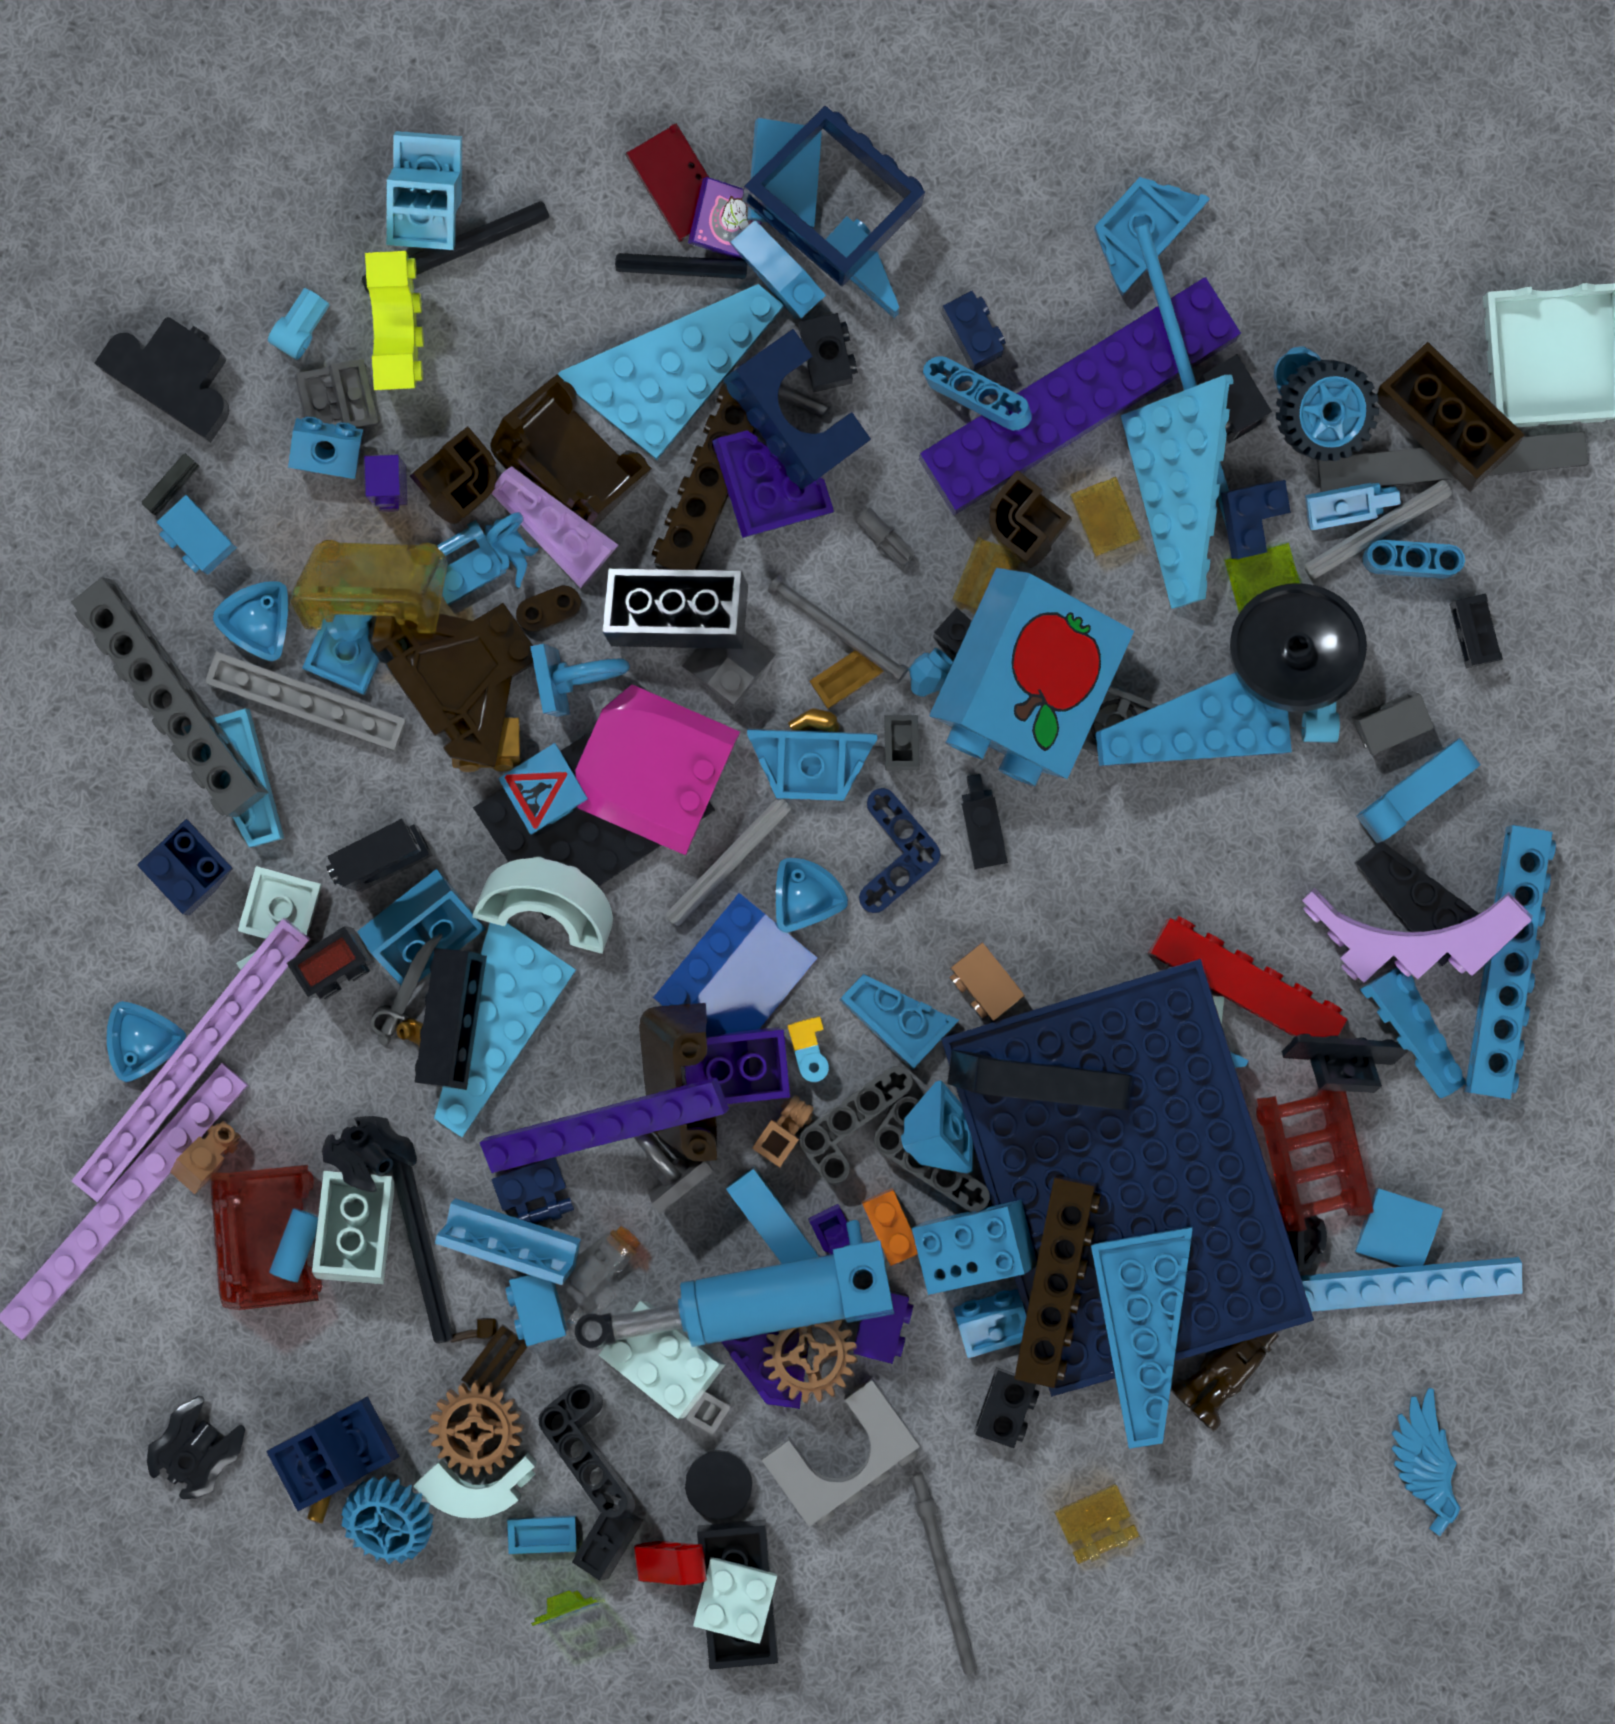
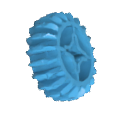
M387 1476L380 1481L372 1477L368 1482L362 1481L361 1484L357 1485L356 1489L350 1492L342 1509L341 1515L343 1519L341 1526L346 1528L345 1537L354 1539L353 1548L361 1547L364 1549L363 1556L370 1553L374 1555L376 1562L381 1558H385L388 1564H391L395 1559L402 1564L407 1558L413 1560L426 1547L433 1531L432 1522L434 1515L429 1512L430 1503L421 1502L422 1493L415 1494L412 1492V1484L404 1487L400 1484L399 1479L392 1483Z

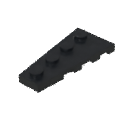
M1384 842L1377 843L1354 862L1411 932L1443 929L1462 923L1480 914ZM1447 952L1437 961L1439 966L1445 965L1451 955Z

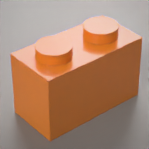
M893 1188L862 1201L876 1236L881 1241L882 1249L890 1266L918 1254L912 1230Z

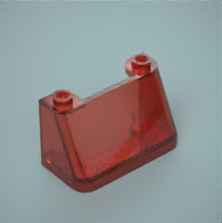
M308 1165L215 1172L212 1175L211 1200L220 1301L224 1308L246 1310L319 1301L318 1293L322 1289V1280L315 1278L312 1273L313 1267L307 1265V1259L298 1283L269 1273L293 1208L303 1210L302 1199L307 1198L309 1191L313 1190L314 1180L312 1172L308 1171Z

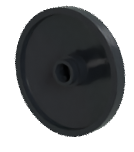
M1303 583L1279 585L1258 594L1250 600L1236 618L1230 639L1232 667L1242 686L1262 703L1280 710L1305 712L1324 708L1345 696L1356 684L1362 673L1367 650L1363 624L1358 614L1348 602L1328 589Z

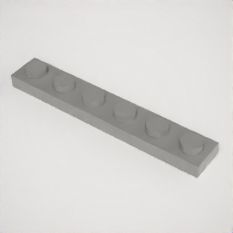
M219 652L215 653L205 680V684L393 751L397 750L407 722L405 718Z

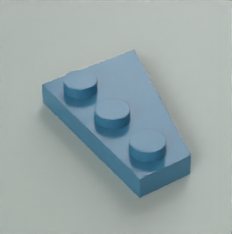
M865 974L839 999L911 1069H914L941 1038L959 1021Z

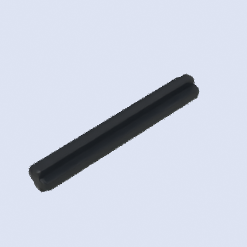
M618 253L615 258V269L617 272L745 279L747 276V262L745 260Z

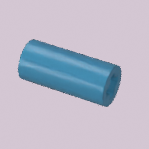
M293 1208L269 1273L298 1283L317 1233L318 1216Z

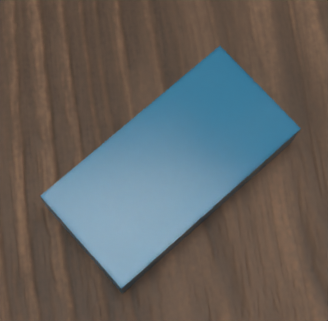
M576 1516L508 1518L509 1554L577 1551Z

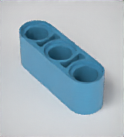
M1378 540L1364 551L1362 560L1365 568L1375 574L1446 579L1452 577L1464 567L1465 556L1460 548L1450 544ZM1374 549H1381L1386 553V565H1379L1374 562L1372 558ZM1412 551L1419 555L1421 559L1419 567L1414 568L1408 565L1406 562L1407 552ZM1441 554H1448L1453 558L1454 567L1452 570H1446L1440 565L1439 558Z

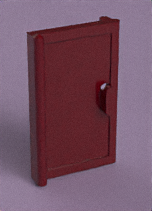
M676 123L634 149L627 151L625 155L677 241L681 242L691 232L703 178L709 176Z

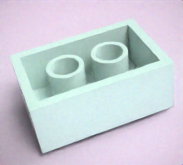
M323 1172L312 1273L316 1279L384 1284L395 1186L392 1176L371 1175L377 1191L368 1192L346 1184L343 1181L342 1172Z
M640 1301L632 1312H639V1310L650 1308L654 1309L655 1307L647 1301ZM681 1328L620 1339L615 1344L606 1345L599 1354L601 1358L677 1419H684L726 1365L703 1345L692 1347L688 1333H684Z

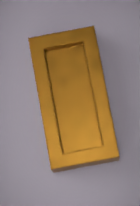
M855 650L809 682L826 708L830 709L881 675L884 671Z

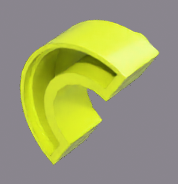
M406 251L365 253L367 288L371 298L374 347L372 368L374 390L415 388L417 381H423L422 361H418V347H424L423 327H417L416 313H422L421 294L414 293L413 279L416 278L415 258H409Z

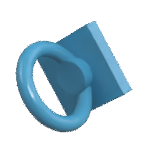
M546 644L530 646L543 713L555 717L571 715L567 693L573 691L574 685L615 678L627 673L630 668L629 662L624 659H606L568 666L566 662L561 663L557 648Z

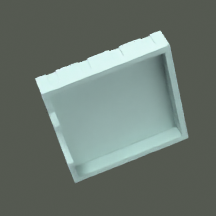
M1582 283L1576 287L1552 291L1533 290L1532 287H1525L1516 290L1491 291L1483 296V307L1486 311V317L1484 318L1486 341H1488V373L1491 378V383L1489 384L1490 400L1516 427H1531L1540 424L1561 425L1573 422L1592 423L1612 419L1615 421V283L1597 285Z

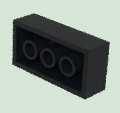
M609 569L603 634L610 646L743 649L748 597L747 581L742 571Z
M766 1519L698 1526L697 1538L698 1544L703 1546L706 1574L711 1557L771 1572ZM773 1595L760 1644L706 1630L710 1670L778 1663Z

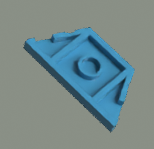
M1139 177L1095 225L1094 231L1118 292L1122 296L1147 270L1134 227L1148 223L1156 253L1159 257L1209 202L1210 198L1203 194L1198 196L1180 191L1181 188L1171 185L1162 186L1153 180Z
M747 729V736L770 782L775 797L783 799L844 801L869 752L877 741V733Z

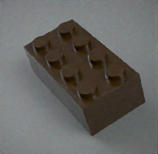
M1429 342L1423 345L1383 382L1377 392L1379 400L1377 403L1469 492L1518 448L1525 435Z

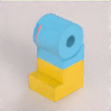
M820 1016L787 1024L802 1077L810 1082L823 1080L828 1073L829 1065L826 1057L820 1053L815 1032L824 1030Z

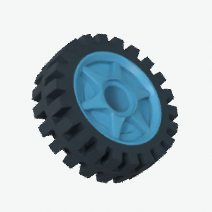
M1321 360L1308 362V366L1302 365L1296 369L1298 373L1290 374L1286 379L1289 382L1288 385H1282L1279 391L1283 393L1282 398H1277L1276 406L1280 407V412H1275L1276 420L1281 423V425H1278L1280 433L1285 435L1283 438L1285 442L1291 445L1292 449L1296 452L1321 461H1338L1340 458L1352 456V451L1361 450L1364 447L1361 443L1369 441L1372 437L1369 433L1370 429H1376L1378 422L1373 421L1374 416H1379V408L1375 407V403L1379 402L1378 395L1372 392L1375 387L1371 381L1367 380L1368 376L1364 372L1341 361ZM1330 402L1332 406L1331 414L1324 418L1323 409Z

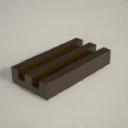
M502 1324L461 1380L472 1386L475 1381L472 1376L503 1334H505L509 1339L478 1379L480 1389L484 1391V1382L513 1343H517L520 1347L492 1383V1393H494L528 1346H526L525 1340H519L516 1333Z

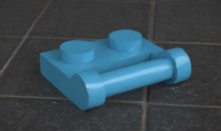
M476 520L467 524V529L429 551L425 548L418 552L448 605L453 604L506 573V571L500 572L502 563L490 547L484 532ZM476 539L480 546L479 548L439 570L435 563L436 561Z

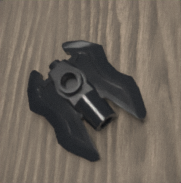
M377 1116L355 1117L357 1127H346L342 1131L341 1138L336 1140L335 1135H328L322 1148L323 1162L334 1165L339 1169L346 1184L368 1192L377 1191L368 1169L378 1176H384L393 1167V1160L390 1157L409 1166H414L417 1162V1156L411 1140L408 1137L395 1133L390 1128L388 1118Z
M197 1396L179 1406L171 1414L168 1428L163 1435L148 1445L147 1466L150 1476L156 1478L161 1473L160 1469L164 1467L166 1473L169 1474L167 1480L171 1483L185 1482L187 1484L186 1488H182L179 1497L184 1500L196 1499L214 1491L218 1475L224 1467L237 1460L241 1452L245 1433L244 1426L238 1425L213 1446L220 1434L218 1429L203 1420L192 1431L205 1400L203 1396Z

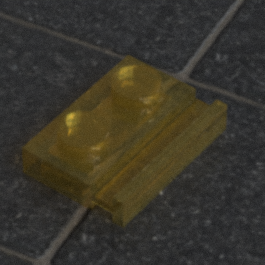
M1116 476L1070 495L1094 558L1141 539Z
M977 537L952 600L977 610L995 569L1002 568L1016 571L1020 560L1002 546Z

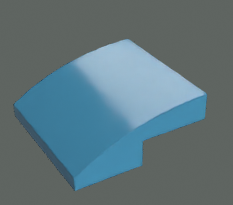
M1376 1188L1367 1220L1364 1219L1355 1252L1401 1267L1424 1265L1443 1209Z

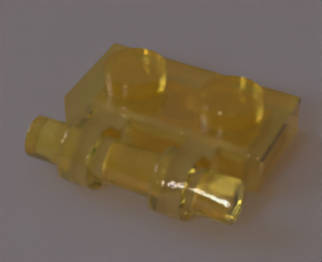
M1116 1483L1054 1511L1068 1544L1081 1539L1085 1546L1072 1552L1077 1564L1089 1559L1091 1562L1101 1558L1100 1554L1116 1547L1120 1550L1128 1546L1129 1541L1140 1537L1134 1524L1124 1529L1120 1527L1119 1521L1130 1517V1513ZM1109 1526L1112 1534L1094 1542L1091 1534Z

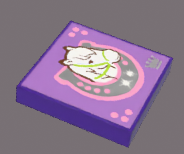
M709 177L703 178L688 243L744 260L729 243L754 221L747 220L748 205L742 201L744 189Z

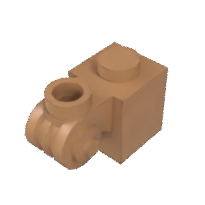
M797 1095L782 1103L780 1106L782 1108L780 1114L782 1115L776 1122L771 1119L752 1147V1149L779 1168L799 1141V1137L795 1135L798 1129L804 1125L808 1126L812 1121L814 1107L810 1104H805V1101H801Z
M222 1121L220 1124L217 1123L215 1126L212 1125L207 1130L209 1134L205 1139L199 1136L176 1159L170 1171L172 1175L194 1194L218 1172L225 1159L222 1155H226L229 1152L233 1154L238 1148L237 1145L241 1135L235 1132L225 1121Z

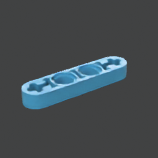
M937 356L926 362L923 373L929 387L1007 429L1020 430L1030 423L1032 413L1027 400L1022 396L947 357ZM969 381L973 383L971 388L966 391L956 390L958 385L963 382ZM994 394L998 396L997 400L992 404L985 405L981 403L988 395Z

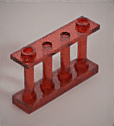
M1319 1090L1316 1096L1279 1105L1276 1096L1257 1098L1256 1115L1258 1122L1264 1129L1281 1203L1279 1209L1287 1231L1307 1230L1304 1218L1341 1208L1347 1210L1348 1216H1362L1374 1213L1346 1091ZM1320 1108L1324 1111L1327 1124L1324 1129L1285 1138L1281 1118ZM1329 1142L1332 1145L1334 1154L1332 1162L1293 1171L1289 1151ZM1333 1175L1339 1177L1342 1188L1340 1195L1305 1204L1300 1203L1297 1184Z

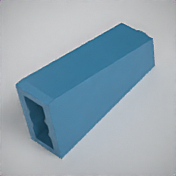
M755 1166L727 1186L726 1190L782 1264L821 1257Z

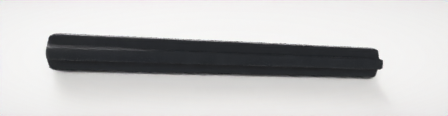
M539 201L456 236L454 250L428 248L409 256V258H415L416 275L542 223L550 218L544 202ZM366 275L362 276V283L369 294Z
M390 1157L393 1160L392 1172L433 1340L437 1344L445 1343L453 1339V1332L412 1166Z

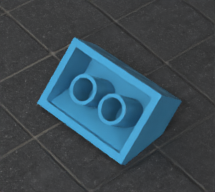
M436 869L357 932L370 953L402 985L415 955L430 939L442 934V938L435 948L460 950L484 931L485 927L479 919L472 918L473 912L453 886ZM434 950L425 965L419 981L431 972L430 964L434 956Z

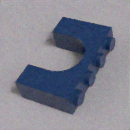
M792 329L722 380L727 385V390L731 397L737 400L746 412L750 424L757 428L766 440L770 452L777 456L783 464L789 479L802 490L870 441L871 438L852 412L824 432L817 434L799 431L785 419L778 403L780 384L786 375L812 357V354L798 334Z

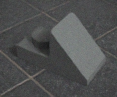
M884 715L885 770H920L918 715Z

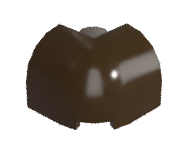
M467 426L448 441L433 457L410 475V478L431 501L428 506L438 516L451 524H457L480 506L495 489L494 486L497 478L496 462L490 451Z
M1018 470L1015 471L997 493L989 507V524L993 537L1005 550L1029 568L1036 566L1052 550V544L1072 521L1070 515L1045 497L1043 489Z

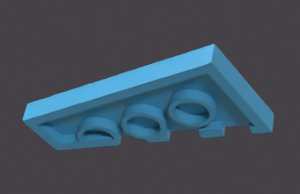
M1396 966L1360 989L1366 999L1373 997L1380 1008L1377 1010V1014L1383 1022L1390 1021L1399 1033L1397 1041L1404 1050L1412 1051L1416 1056V1067L1440 1099L1452 1094L1466 1084L1460 1066L1451 1055L1446 1040L1439 1032L1431 1017L1430 1009L1421 998L1411 975L1407 977Z

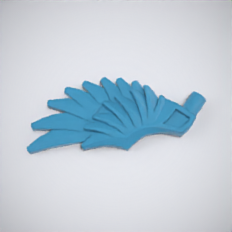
M1428 1388L1424 1396L1422 1410L1416 1396H1412L1410 1399L1409 1414L1411 1425L1402 1413L1397 1415L1401 1433L1393 1430L1391 1434L1400 1447L1393 1445L1391 1449L1402 1460H1395L1394 1466L1403 1471L1399 1472L1398 1477L1408 1482L1405 1484V1489L1412 1491L1413 1496L1423 1499L1424 1503L1438 1514L1429 1529L1438 1536H1441L1447 1526L1457 1518L1461 1507L1453 1495L1451 1485L1452 1474L1457 1463L1450 1454L1446 1430L1443 1428L1439 1430L1434 1389Z

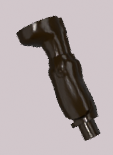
M1273 1332L1217 1349L1213 1354L1205 1356L1199 1371L1186 1380L1176 1379L1172 1381L1171 1392L1185 1406L1190 1408L1202 1390L1210 1382L1217 1379L1216 1386L1190 1409L1200 1421L1214 1432L1221 1424L1218 1413L1220 1407L1227 1398L1241 1392L1244 1383L1260 1366L1266 1352L1269 1353L1272 1350L1270 1345L1279 1337L1278 1333Z

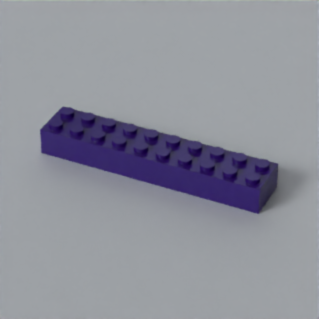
M1206 277L1171 298L1192 368L1236 342L1241 335L1240 330ZM1159 306L1016 393L1027 400L1032 413V419L1026 427L1020 430H1010L981 415L919 454L918 460L953 515L958 514L1005 485L1016 470L1020 473L1026 472L1180 376Z

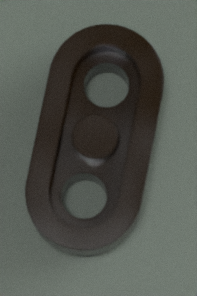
M561 585L523 600L517 607L516 619L524 630L538 632L575 617L581 609V598L574 588ZM562 596L570 598V604L566 608L558 606V600ZM535 608L539 611V615L535 620L527 618L529 609Z

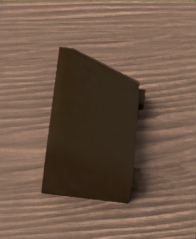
M556 374L502 418L491 440V451L506 469L512 466L593 527H596L648 476L652 468L638 452L626 450L619 456L574 411L577 405L576 390L570 383L564 381Z
M706 1003L657 1006L648 1008L641 1015L639 1032L646 1096L683 1086L681 1066L696 1065L705 1058L707 1054ZM716 1116L653 1132L693 1161L717 1160Z

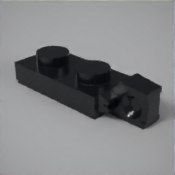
M981 774L967 776L969 794L962 795L963 803L961 805L974 870L1006 864L1008 861L996 800L993 797L992 789L984 791Z

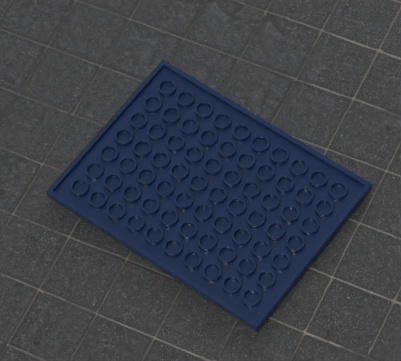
M1201 959L941 1038L949 1065L951 1050L979 1053L1002 1060L1107 1071L1133 1076L1129 1110L986 1095L956 1087L986 1187L990 1193L992 1206L1022 1200L1037 1261L1054 1177L1059 1175L1096 1183L1095 1192L1101 1193L1098 1212H1091L1089 1226L1095 1227L1091 1244L1193 1227L1175 1361L1314 1321ZM1067 1206L1064 1208L1063 1216L1068 1223L1077 1224L1081 1221L1082 1215L1077 1207ZM1062 1239L1057 1242L1056 1248L1061 1256L1071 1257L1074 1255L1075 1247L1071 1241ZM1084 1246L1082 1259L1088 1260L1084 1280L1078 1279L1075 1291L1076 1293H1081L1078 1313H1071L1069 1326L1074 1327L1071 1347L1064 1346L1062 1356L1063 1360L1068 1361L1064 1381L1058 1380L1055 1388L1048 1387L1051 1397L1116 1378L1092 1248L1089 1246ZM1036 1267L1023 1275L1014 1276L1026 1316ZM1054 1273L1050 1277V1284L1055 1290L1062 1291L1068 1287V1280L1063 1274ZM1047 1307L1044 1309L1043 1316L1048 1323L1057 1324L1061 1321V1313L1057 1308ZM1042 1340L1037 1343V1351L1041 1356L1051 1357L1054 1355L1055 1349L1051 1342Z

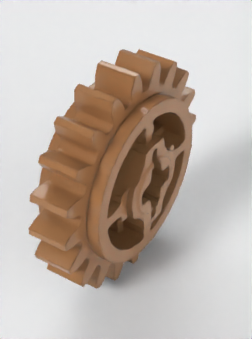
M842 1319L836 1320L834 1323L825 1322L781 1330L778 1335L767 1334L766 1337L774 1343V1346L763 1348V1352L771 1355L773 1358L765 1361L763 1364L766 1368H775V1371L768 1378L771 1381L781 1379L777 1387L780 1392L791 1387L789 1391L790 1399L794 1400L798 1393L802 1392L804 1403H808L811 1394H814L820 1403L823 1400V1391H827L834 1398L836 1396L833 1388L835 1384L844 1389L847 1387L842 1376H854L853 1371L847 1367V1364L857 1363L858 1359L855 1356L848 1355V1352L856 1349L857 1344L845 1342L852 1335L850 1329L842 1332L839 1331L843 1325ZM812 1328L827 1332L833 1337L835 1343L827 1345L817 1342L813 1336ZM799 1332V1343L796 1348L790 1351V1353L784 1354V1349L789 1339ZM807 1341L815 1352H819V1355L814 1356V1370L806 1358H802L803 1355L807 1354ZM837 1356L835 1367L828 1376L822 1379L823 1365L827 1360ZM794 1366L805 1369L809 1382L796 1380L790 1376L786 1367Z
M475 1380L472 1384L471 1391L468 1390L464 1382L461 1383L458 1387L459 1395L454 1390L449 1389L446 1393L449 1402L440 1399L436 1404L442 1412L434 1411L430 1416L432 1420L439 1423L429 1428L430 1433L439 1435L432 1441L431 1446H442L443 1449L437 1457L441 1459L450 1456L449 1469L455 1466L456 1463H460V1474L464 1475L469 1467H472L474 1476L478 1477L482 1466L485 1467V1470L490 1475L494 1471V1462L499 1467L504 1468L507 1464L504 1455L514 1458L516 1451L511 1445L519 1446L522 1442V1439L514 1434L524 1429L523 1424L514 1422L521 1416L522 1412L519 1410L510 1411L515 1399L503 1401L502 1397L505 1393L503 1388L497 1394H493L491 1382L488 1383L484 1391L480 1389L478 1380ZM469 1404L467 1417L460 1419L458 1422H451L453 1412L459 1407ZM483 1405L491 1408L498 1415L500 1421L490 1417ZM473 1422H477L478 1428L483 1429L480 1435H476L475 1429L470 1428ZM495 1435H502L501 1443L495 1449L484 1453L485 1441L493 1438ZM453 1436L464 1441L470 1452L461 1448Z

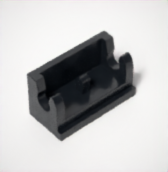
M1486 593L1455 600L1449 604L1466 669L1503 660L1489 611Z
M614 1504V1506L612 1507V1509L619 1510L620 1508L617 1504ZM600 1513L572 1563L599 1581L609 1579L642 1524L643 1519L632 1514L625 1520H615Z

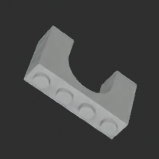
M872 1377L844 1396L845 1402L863 1425L870 1439L868 1457L859 1470L841 1478L824 1476L811 1467L790 1436L762 1456V1462L809 1527L814 1523H817L818 1526L825 1524L835 1515L833 1510L843 1502L846 1506L854 1503L863 1495L860 1491L869 1483H872L873 1486L880 1484L890 1476L888 1471L898 1462L901 1466H904L918 1455L915 1450L920 1447L919 1442Z

